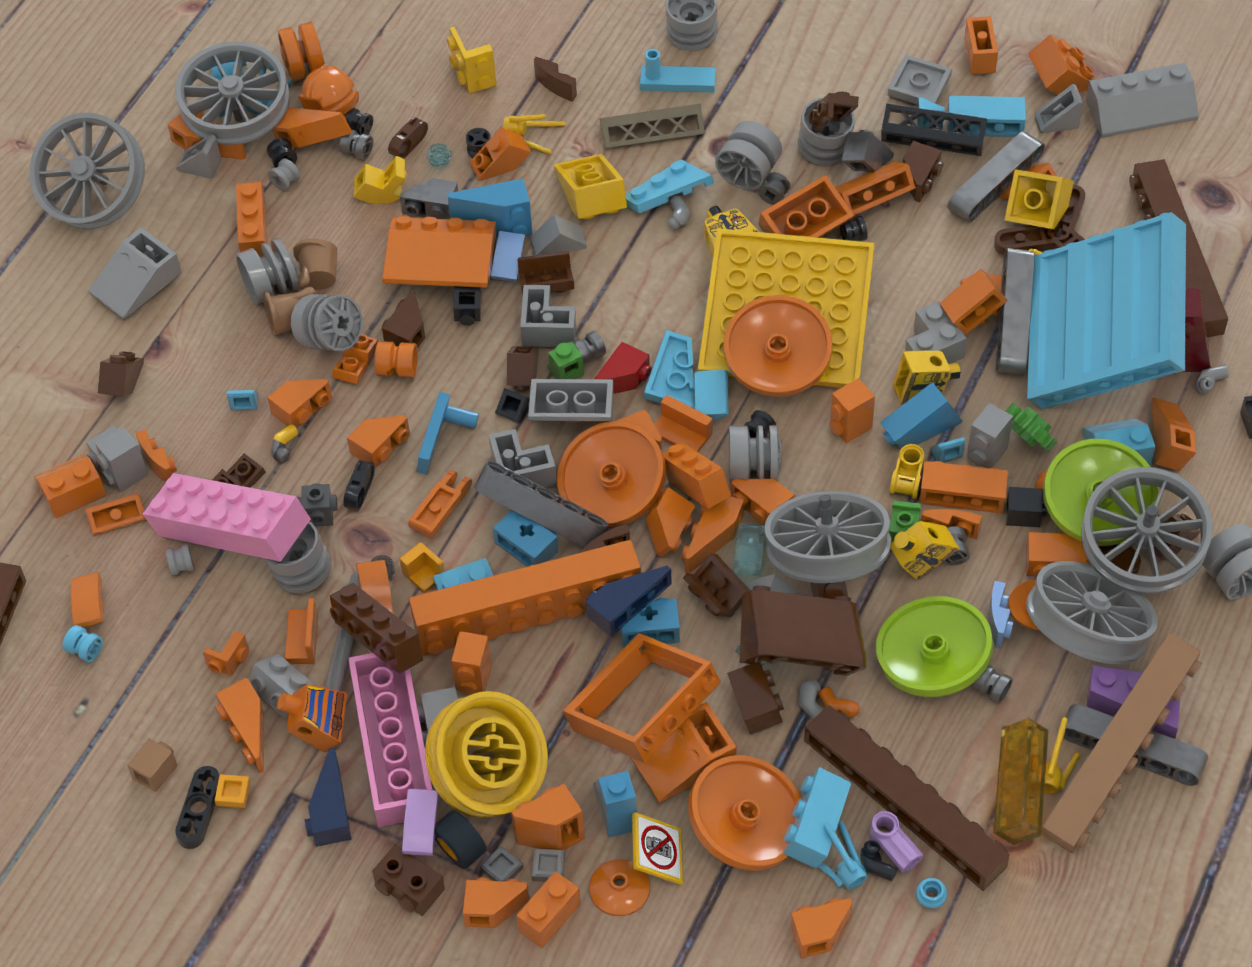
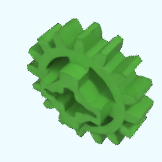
M1012 403L1005 410V412L1013 416L1012 420L1014 422L1011 425V429L1030 446L1034 447L1038 443L1049 452L1057 443L1048 433L1052 427L1030 407L1023 411L1015 403Z

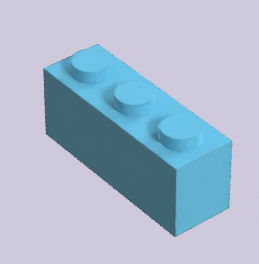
M949 96L948 113L987 118L984 136L1016 137L1025 130V97ZM947 120V131L949 132L956 126L952 121ZM969 124L963 129L968 135L979 136L981 125Z
M820 767L812 776H806L800 789L804 793L802 800L799 799L792 812V816L796 817L794 824H790L784 836V841L787 842L784 854L815 869L827 858L832 840L824 824L829 823L833 831L836 832L851 782Z

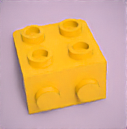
M455 27L449 28L450 36L446 38L449 50L452 52L449 55V61L452 69L457 68L458 70L457 77L460 85H465L469 94L497 86L494 53L491 45L488 44L466 51Z

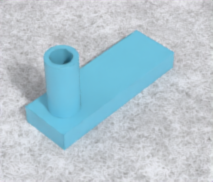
M649 49L645 53V66H641L640 91L714 93L715 67L660 66V52L656 49Z

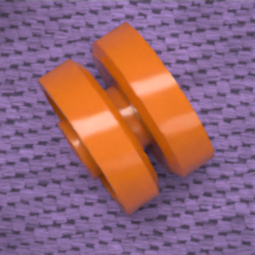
M312 21L299 24V41L291 27L278 30L280 52L291 82L305 79L304 63H306L309 73L325 65L319 39Z

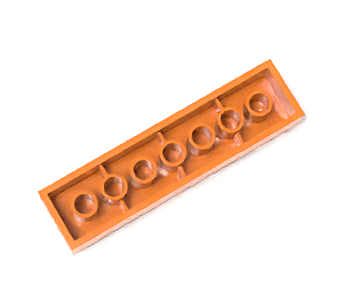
M627 540L410 597L409 603L414 630L419 634L422 656L428 654L435 655L443 650L454 648L460 631L488 636L489 640H492L499 635L522 632L529 627L548 625L556 620L567 617L575 618L582 613H586L585 601L594 590H599L607 583L641 573V567L632 541Z

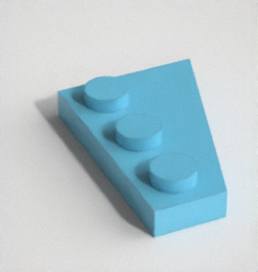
M681 159L627 193V207L642 213L668 202L669 197L679 193L686 195L693 192L692 187L704 183L705 187L714 184L712 175Z
M666 330L644 391V399L661 404L663 398L668 395L695 409L691 337Z

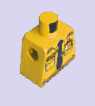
M713 206L707 211L708 219L704 221V237L712 259L717 228L759 232L735 208L723 212L719 206Z
M941 351L903 352L892 383L900 404H905L932 382L943 394L948 380L960 378V367L958 363L948 364Z
M923 521L915 523L905 532L897 533L894 541L890 544V548L902 568L918 581L960 549L946 526Z

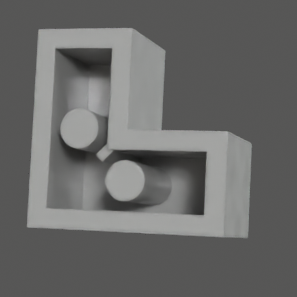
M524 285L520 324L522 346L557 347L560 343H569L576 340L575 307L552 306L550 285Z
M935 302L917 310L914 323V332L917 335L906 340L905 351H941L948 364L963 359L967 338L953 324L940 305V302Z
M112 426L86 442L90 452L87 456L90 457L94 467H99L102 470L101 474L109 486L114 485L119 492L124 491L148 476L139 445L124 427L118 430L115 426Z
M516 429L489 435L493 462L518 473L544 488L557 485L556 468L549 444L522 450Z

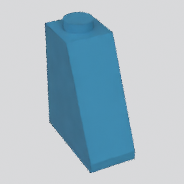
M932 382L880 423L886 430L882 435L892 447L897 444L901 449L908 444L918 445L959 425L963 421Z
M628 771L598 778L593 783V787L608 837L632 832V813L637 812L636 795Z

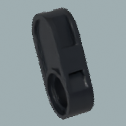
M361 460L357 462L345 490L343 500L345 508L361 509L374 478V463Z

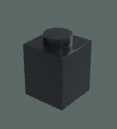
M1009 487L1006 501V526L1040 528L1041 518L1047 517V508L1043 500V489Z

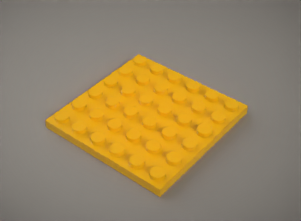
M717 228L698 371L727 370L728 377H734L726 364L724 355V336L730 320L738 310L755 299L771 295H785L801 299L815 307L825 318L831 331V360L824 375L814 385L842 388L857 378L860 379L875 243Z

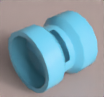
M75 625L66 633L62 647L64 651L70 654H78L80 659L90 663L99 655L103 646V639L94 633L88 634L85 628Z

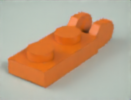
M452 469L449 470L444 478L437 482L408 521L409 527L433 539L460 503L462 497L469 491L472 486V479L465 476L454 489L452 486L457 479L458 473Z

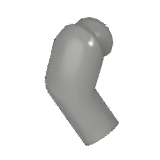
M675 196L670 200L674 213L668 219V223L676 230L681 225L684 226L691 216L690 210L680 196Z
M1222 365L1202 370L1196 381L1197 390L1200 393L1207 394L1213 389L1215 381L1228 378L1229 371L1227 366Z
M806 680L800 686L798 704L813 720L823 711L815 702L816 695H818L817 691H820L821 687L816 680Z

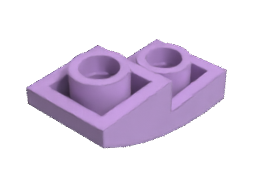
M408 789L403 831V854L433 856L439 794L436 790Z

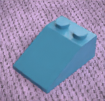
M524 179L447 193L450 219H486L488 221H496V238H498L499 231L525 234V236L533 234L530 200Z

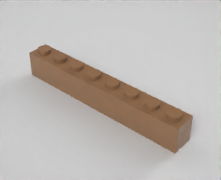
M1172 633L1168 634L1042 826L1041 834L1070 853H1073L1077 846L1081 849L1091 835L1087 831L1093 821L1097 824L1100 822L1107 810L1103 805L1109 797L1114 799L1123 786L1119 781L1126 772L1130 775L1139 761L1135 756L1140 748L1144 750L1148 748L1155 736L1151 733L1156 724L1163 725L1170 714V710L1167 709L1168 705L1172 700L1177 702L1186 689V686L1182 685L1187 676L1193 678L1202 663L1198 661L1201 653L1199 649Z

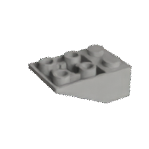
M141 227L121 243L88 292L124 320L182 273L177 253Z

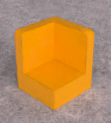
M422 542L418 543L400 558L402 574L423 593L428 592L435 586L433 581L434 575L445 572L443 561Z

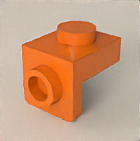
M234 631L221 653L205 648L203 655L206 665L211 671L217 674L225 673L232 676L239 664L244 663L247 659L249 648L245 634Z

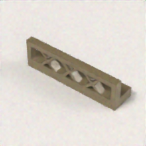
M701 103L599 119L600 127L603 130L605 148L705 134ZM696 115L698 130L688 131L680 124L686 116ZM681 117L678 122H676L674 119H672V118ZM663 119H668L675 124V127L669 134H663L656 129ZM656 121V123L653 126L648 122ZM637 123H644L651 128L644 138H638L631 132ZM632 124L629 129H626L624 126H622ZM618 126L626 132L620 141L610 142L609 127ZM678 127L684 131L674 133ZM653 131L658 134L657 136H650ZM628 135L634 138L630 140H625Z

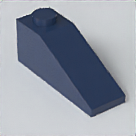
M668 566L660 567L607 583L599 590H594L585 601L586 616L612 637L672 584L671 568Z
M335 748L328 750L308 806L310 818L304 819L307 836L314 837L316 847L352 840Z

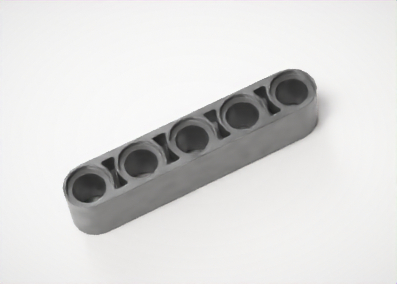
M1024 131L1020 132L952 195L947 208L964 220L972 222L1012 183L1015 169L1025 171L1039 160L1044 152L1045 144Z
M1006 248L1004 253L1001 292L1008 301L999 310L996 372L1023 376L1026 371L1034 251Z
M486 461L474 485V488L482 495L582 547H585L596 537L603 534L608 526V523L600 516L493 461Z
M1070 705L1065 716L1068 722L1064 739L1093 750L1114 717L1083 705ZM1152 731L1151 733L1155 736L1146 750L1140 748L1135 756L1139 759L1136 767L1185 785H1198L1208 760L1207 753L1196 746Z

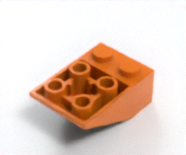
M705 702L694 710L645 763L632 757L630 759L658 803H661L692 787L701 772L714 761L736 755L737 747L709 704Z

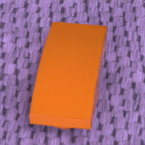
M361 334L359 340L352 348L343 351L342 358L333 368V378L358 384L372 360L378 339Z
M146 429L136 432L140 449L146 462L157 476L166 482L172 473L177 471L173 456L167 457L164 447H157L155 438L149 440Z
M932 509L923 511L921 521L943 525L947 528L961 527L965 530L966 537L977 540L981 531L983 516L962 510Z
M385 560L356 563L358 587L393 613Z
M99 572L71 579V610L74 626L92 627L103 622L104 604L100 597L102 579Z

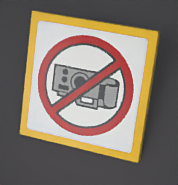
M637 812L632 813L633 869L679 885L683 884L681 828Z

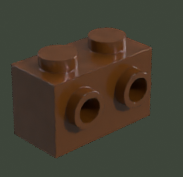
M758 661L755 664H750L727 673L750 734L783 722L779 711L785 709L779 693L772 694L771 687L776 685L770 669L764 671L761 662Z
M396 844L372 870L376 889L385 896L392 895L395 897L398 903L410 913L415 911L423 916L445 890L442 875L411 854H403L402 848Z

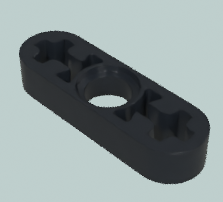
M203 766L196 770L193 775L175 829L178 842L183 848L194 849L204 841L215 807V796L220 776L217 769L212 766ZM208 777H212L213 782L209 781L207 783L205 789L206 793H203L204 786L202 781H206ZM202 801L207 804L206 809L201 813L191 811V806L195 802ZM191 821H193V828L196 834H191L189 838H186L184 833L190 832L192 827Z

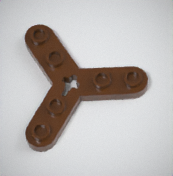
M1073 184L1069 207L1055 229L1031 225L1002 229L995 235V250L1003 255L1006 248L1043 251L1057 249L1069 243L1085 240L1075 231L1085 201L1086 193L1084 189ZM1059 228H1062V235L1055 237Z

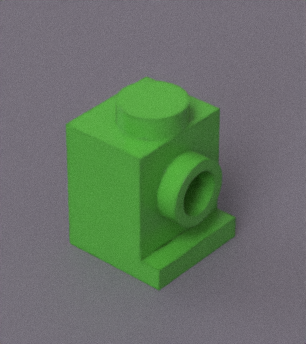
M572 341L560 343L553 351L549 352L547 368L555 379H577L584 375L583 355ZM571 365L573 369L565 373L564 368Z
M893 500L889 530L891 543L894 541L897 533L905 532L915 523L919 522L921 504Z

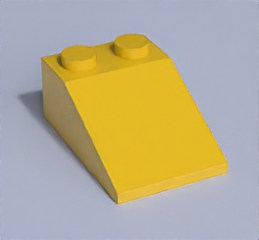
M603 154L554 164V170L568 204L578 219H591L597 214L617 213L620 209L627 208L624 179Z

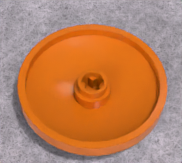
M785 295L761 297L743 306L730 320L724 336L726 364L736 380L755 393L771 397L795 395L813 386L826 372L832 356L831 331L822 314L815 307L801 299Z
M623 421L600 423L579 434L565 450L557 471L558 491L560 496L603 518L608 523L607 528L628 524L644 515L659 498L666 478L665 458L655 439L638 425Z
M734 755L714 761L701 772L690 791L688 813L697 838L714 857L738 869L760 871L778 866L790 857L784 854L787 844L784 841V836L790 824H794L796 817L792 816V812L799 799L802 800L792 781L774 765L759 758Z

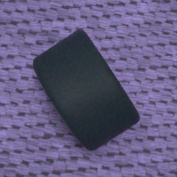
M452 810L436 823L435 841L445 854L462 869L468 868L487 851V846L478 831L459 812Z

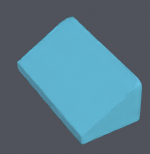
M710 370L695 372V409L713 418V422L728 416V371Z

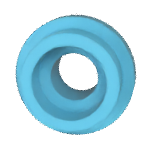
M928 878L918 885L916 897L924 907L938 908L946 901L947 889L940 880ZM934 892L937 896L933 898L928 897L926 893Z

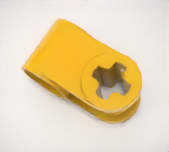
M908 444L901 448L896 469L892 475L889 494L894 495L896 492L911 495L912 499H917L924 463V451L920 446Z

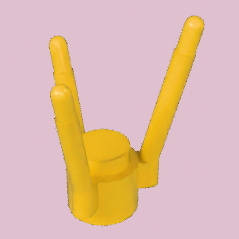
M545 114L509 116L504 118L503 128L525 136L527 127L565 126L566 123L564 121H533L545 119ZM525 140L529 148L546 154L552 153L550 149Z
M1063 717L1061 720L1050 763H1044L1043 767H1040V736H1034V772L1031 781L1035 782V787L1044 793L1055 794L1059 789L1064 790L1066 780L1080 757V753L1076 752L1063 773L1060 772L1061 768L1056 765L1068 722L1066 717Z

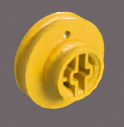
M486 691L455 700L437 715L427 735L425 761L428 775L435 790L447 804L465 815L489 818L510 813L519 804L530 801L536 795L546 774L548 751L545 736L538 720L524 704L509 695Z

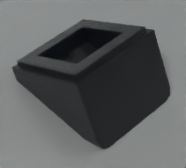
M504 388L495 413L520 423L529 409L530 398Z

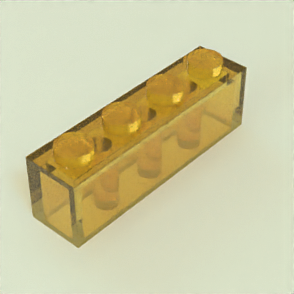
M1030 718L1004 726L1001 731L993 833L1012 845L1040 837L1042 831L1049 730Z

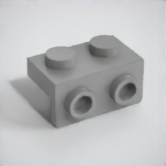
M279 654L255 663L249 677V682L257 695L285 719L288 718L289 713L277 708V702L281 694L285 692L292 695L304 685H315Z

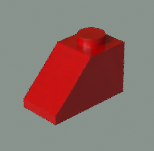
M621 342L594 379L613 380L614 394L637 389L640 383L646 381L650 376L652 370L650 356L644 351Z

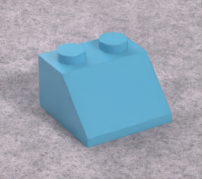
M1130 419L1083 427L1082 432L1085 440L1109 439L1123 443L1138 452L1151 466L1155 444L1146 423L1138 419Z

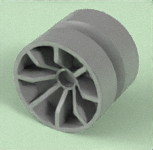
M744 121L735 127L727 142L717 154L715 165L719 174L731 185L743 190H756L761 187L770 170L780 158L782 145L774 132L766 126L753 121Z
M1248 524L1231 526L1212 538L1206 558L1202 564L1212 577H1217V585L1230 600L1241 599L1252 594V529Z

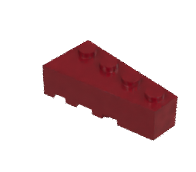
M1186 288L1185 371L1182 372H1201L1204 369L1211 368L1200 289Z

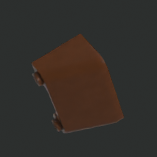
M753 586V590L742 594L739 663L755 664V659L758 658V660L767 661L769 664L778 661L826 667L827 671L834 670L835 675L843 676L866 669L867 656L857 604L851 602L850 597L836 596L834 599L782 593L770 591L768 586Z

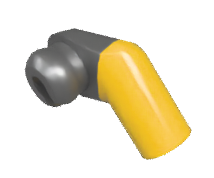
M290 424L274 435L271 455L274 460L286 462L289 459L290 450L286 448V443L298 435V430L294 425Z

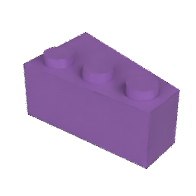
M1093 665L1089 679L1086 707L1114 717L1143 672ZM1180 699L1177 702L1174 700L1170 702L1167 707L1170 710L1167 719L1162 726L1156 724L1152 731L1175 739L1178 731Z

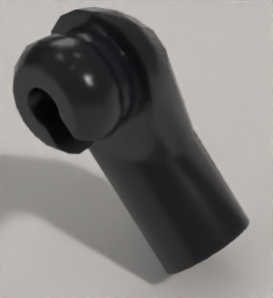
M873 840L866 841L860 853L865 869L871 874L893 881L897 867L882 862L878 852L880 846L877 842Z

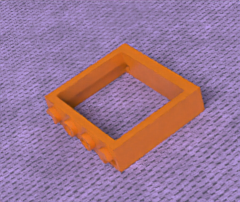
M638 633L567 705L563 713L573 731L645 763L713 692L721 681L710 661ZM651 662L690 678L634 737L595 720Z

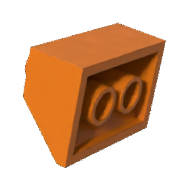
M825 174L762 211L758 225L764 233L820 238L854 218L855 215Z

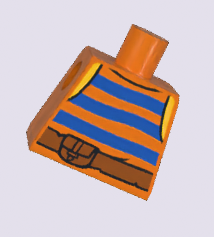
M308 684L292 695L285 692L281 694L277 702V708L289 713L287 729L290 733L322 752H327L341 743L347 693Z

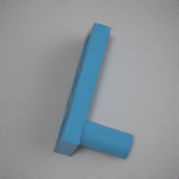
M439 392L418 457L416 472L427 475L444 421L475 429L479 413L450 406V394Z

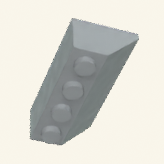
M1186 63L1089 81L1086 103L1102 138L1198 120L1194 80Z

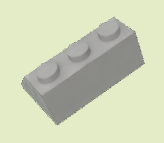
M531 379L528 421H613V380Z

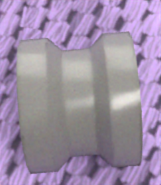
M284 158L278 163L277 168H272L268 172V177L278 189L286 191L290 187L291 182H295L300 178V172L290 160Z
M188 544L182 545L180 549L176 550L173 548L166 549L172 576L178 575L180 571H194Z

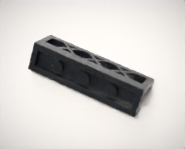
M887 103L881 129V141L909 146L915 141L942 151L981 156L987 118ZM890 113H901L906 120L900 124L889 123ZM922 116L927 117L930 124L921 128L917 127L913 121ZM944 120H949L956 127L948 132L943 131L938 124ZM969 124L981 125L979 136L968 135L963 128Z

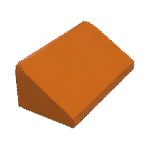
M139 493L85 509L93 536L146 520L143 516L144 508Z

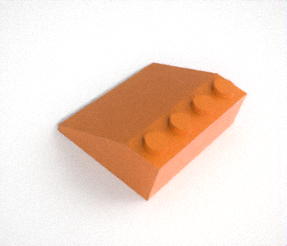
M393 217L388 233L382 283L487 288L496 249V221H488L486 219L462 220L460 218L436 219L435 217Z

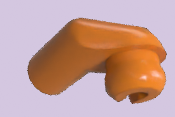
M826 687L818 693L825 708L830 705L836 711L840 710L845 713L848 718L856 717L859 714L860 707L857 702L837 699L830 687Z

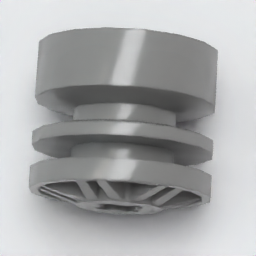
M666 0L667 34L673 45L682 50L695 51L708 47L716 39L718 33L716 0Z
M822 97L812 100L805 106L802 112L798 149L809 162L820 166H832L842 162L848 132H853L855 118L852 112L842 122L830 121L818 133H814L812 131V124L809 123V115L811 109L824 98Z
M279 238L271 240V248L267 243L261 244L262 257L253 248L236 254L239 272L249 295L256 305L264 303L265 292H269L270 296L274 295L273 286L276 287L280 294H287L286 285L291 291L299 289L294 261Z
M310 294L298 301L291 314L293 336L301 346L307 349L345 351L354 346L362 332L363 318L361 310L356 302L348 296Z
M758 425L756 438H750L747 426H729L730 484L734 479H749L751 471H756L757 479H764V471H769L770 479L777 481L781 468V440L777 433V426L769 425V438H763L762 425Z
M310 521L281 562L265 559L280 588L289 593L301 594L317 588L327 579L332 567L327 549L323 545L317 529Z

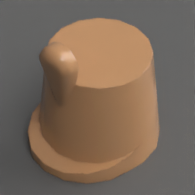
M317 238L305 239L296 243L293 247V255L296 261L299 262L301 273L299 285L304 288L313 287L315 290H323L333 286L336 282L337 247L335 244Z
M307 287L295 293L271 296L269 292L264 293L265 311L273 336L292 331L291 314L302 297L316 294L313 287Z

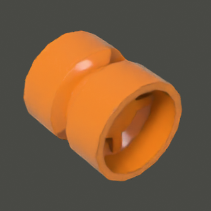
M378 341L375 351V374L377 376H392L394 373H397L399 377H415L418 362L416 343L401 342L399 346H395L394 342Z

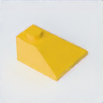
M1015 169L1004 221L1055 229L1069 207L1074 180Z

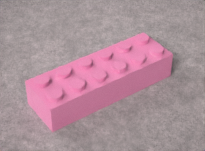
M173 473L166 481L165 485L143 513V516L158 536L280 562L311 520L296 496Z
M374 653L349 657L378 827L403 823L405 820L408 789L432 790L431 780L426 767L425 747L410 668L399 674Z

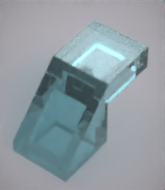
M738 525L733 572L735 574L761 576L766 539L765 526Z

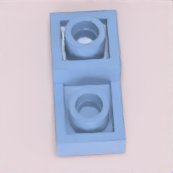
M499 231L491 279L517 282L519 272L517 259L522 257L525 234Z
M994 581L989 610V624L996 647L1001 648L1004 637L1010 639L1014 622L1009 621L1010 609H1006L1009 595L1004 594L1006 583Z

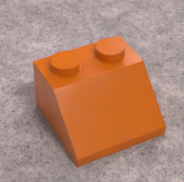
M85 454L34 476L55 519L106 496L101 478L90 457Z

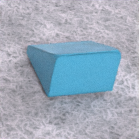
M924 98L918 99V108L945 111L944 107ZM920 116L917 118L918 127H926L930 124L927 117ZM943 122L938 124L940 128H943Z
M227 391L231 410L258 409L257 391Z
M962 437L931 447L935 460L946 462L962 457L965 439Z

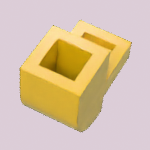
M395 156L385 170L365 164L354 177L353 198L370 204H390L400 199L402 184L407 177L405 159Z

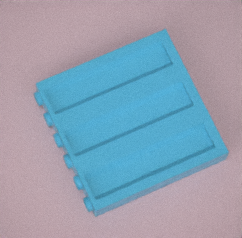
M1172 212L1162 213L1157 217L1137 221L1135 224L1123 228H1115L1110 232L1094 235L1088 239L1069 243L1066 246L1047 250L1042 254L1034 256L1027 399L1043 410L1185 371L1186 223Z

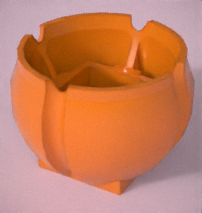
M323 65L313 70L306 77L298 98L304 109L342 112L346 116L347 112L355 108L359 102V92L352 90L355 84L343 71L332 65L327 68V65Z

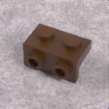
M843 91L828 93L810 111L809 123L812 124V131L818 133L830 121L842 122L858 107L859 97L850 96V93Z
M568 251L519 257L517 259L522 296L524 285H550L551 292L556 293L575 289Z
M714 553L707 557L694 574L686 573L683 577L689 584V591L695 596L701 597L706 603V609L717 617H732L742 605V594L751 591L729 566Z

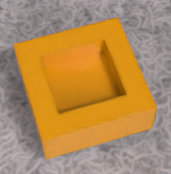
M220 774L215 796L216 806L246 808L251 783L249 776Z

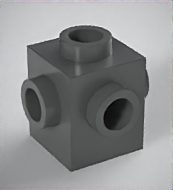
M315 483L301 486V497H297V499L311 518L310 522L315 527L334 525L333 511L338 510L337 496L336 494H331L330 485Z

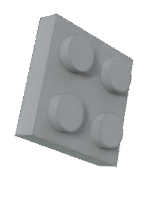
M905 55L888 87L887 95L914 104H918L919 98H924L937 104L952 75V68Z

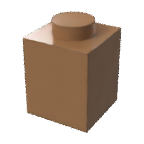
M148 738L127 764L132 779L157 792L177 767L173 749L164 742L157 743Z

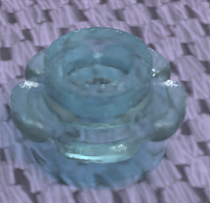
M442 143L433 144L427 153L429 163L438 167L448 164L452 156L448 147Z

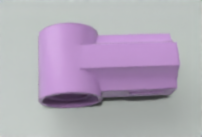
M881 811L873 817L869 831V840L877 842L902 873L914 868L922 860L923 854L899 827L897 817L888 811ZM878 827H885L890 832L883 833L878 830Z

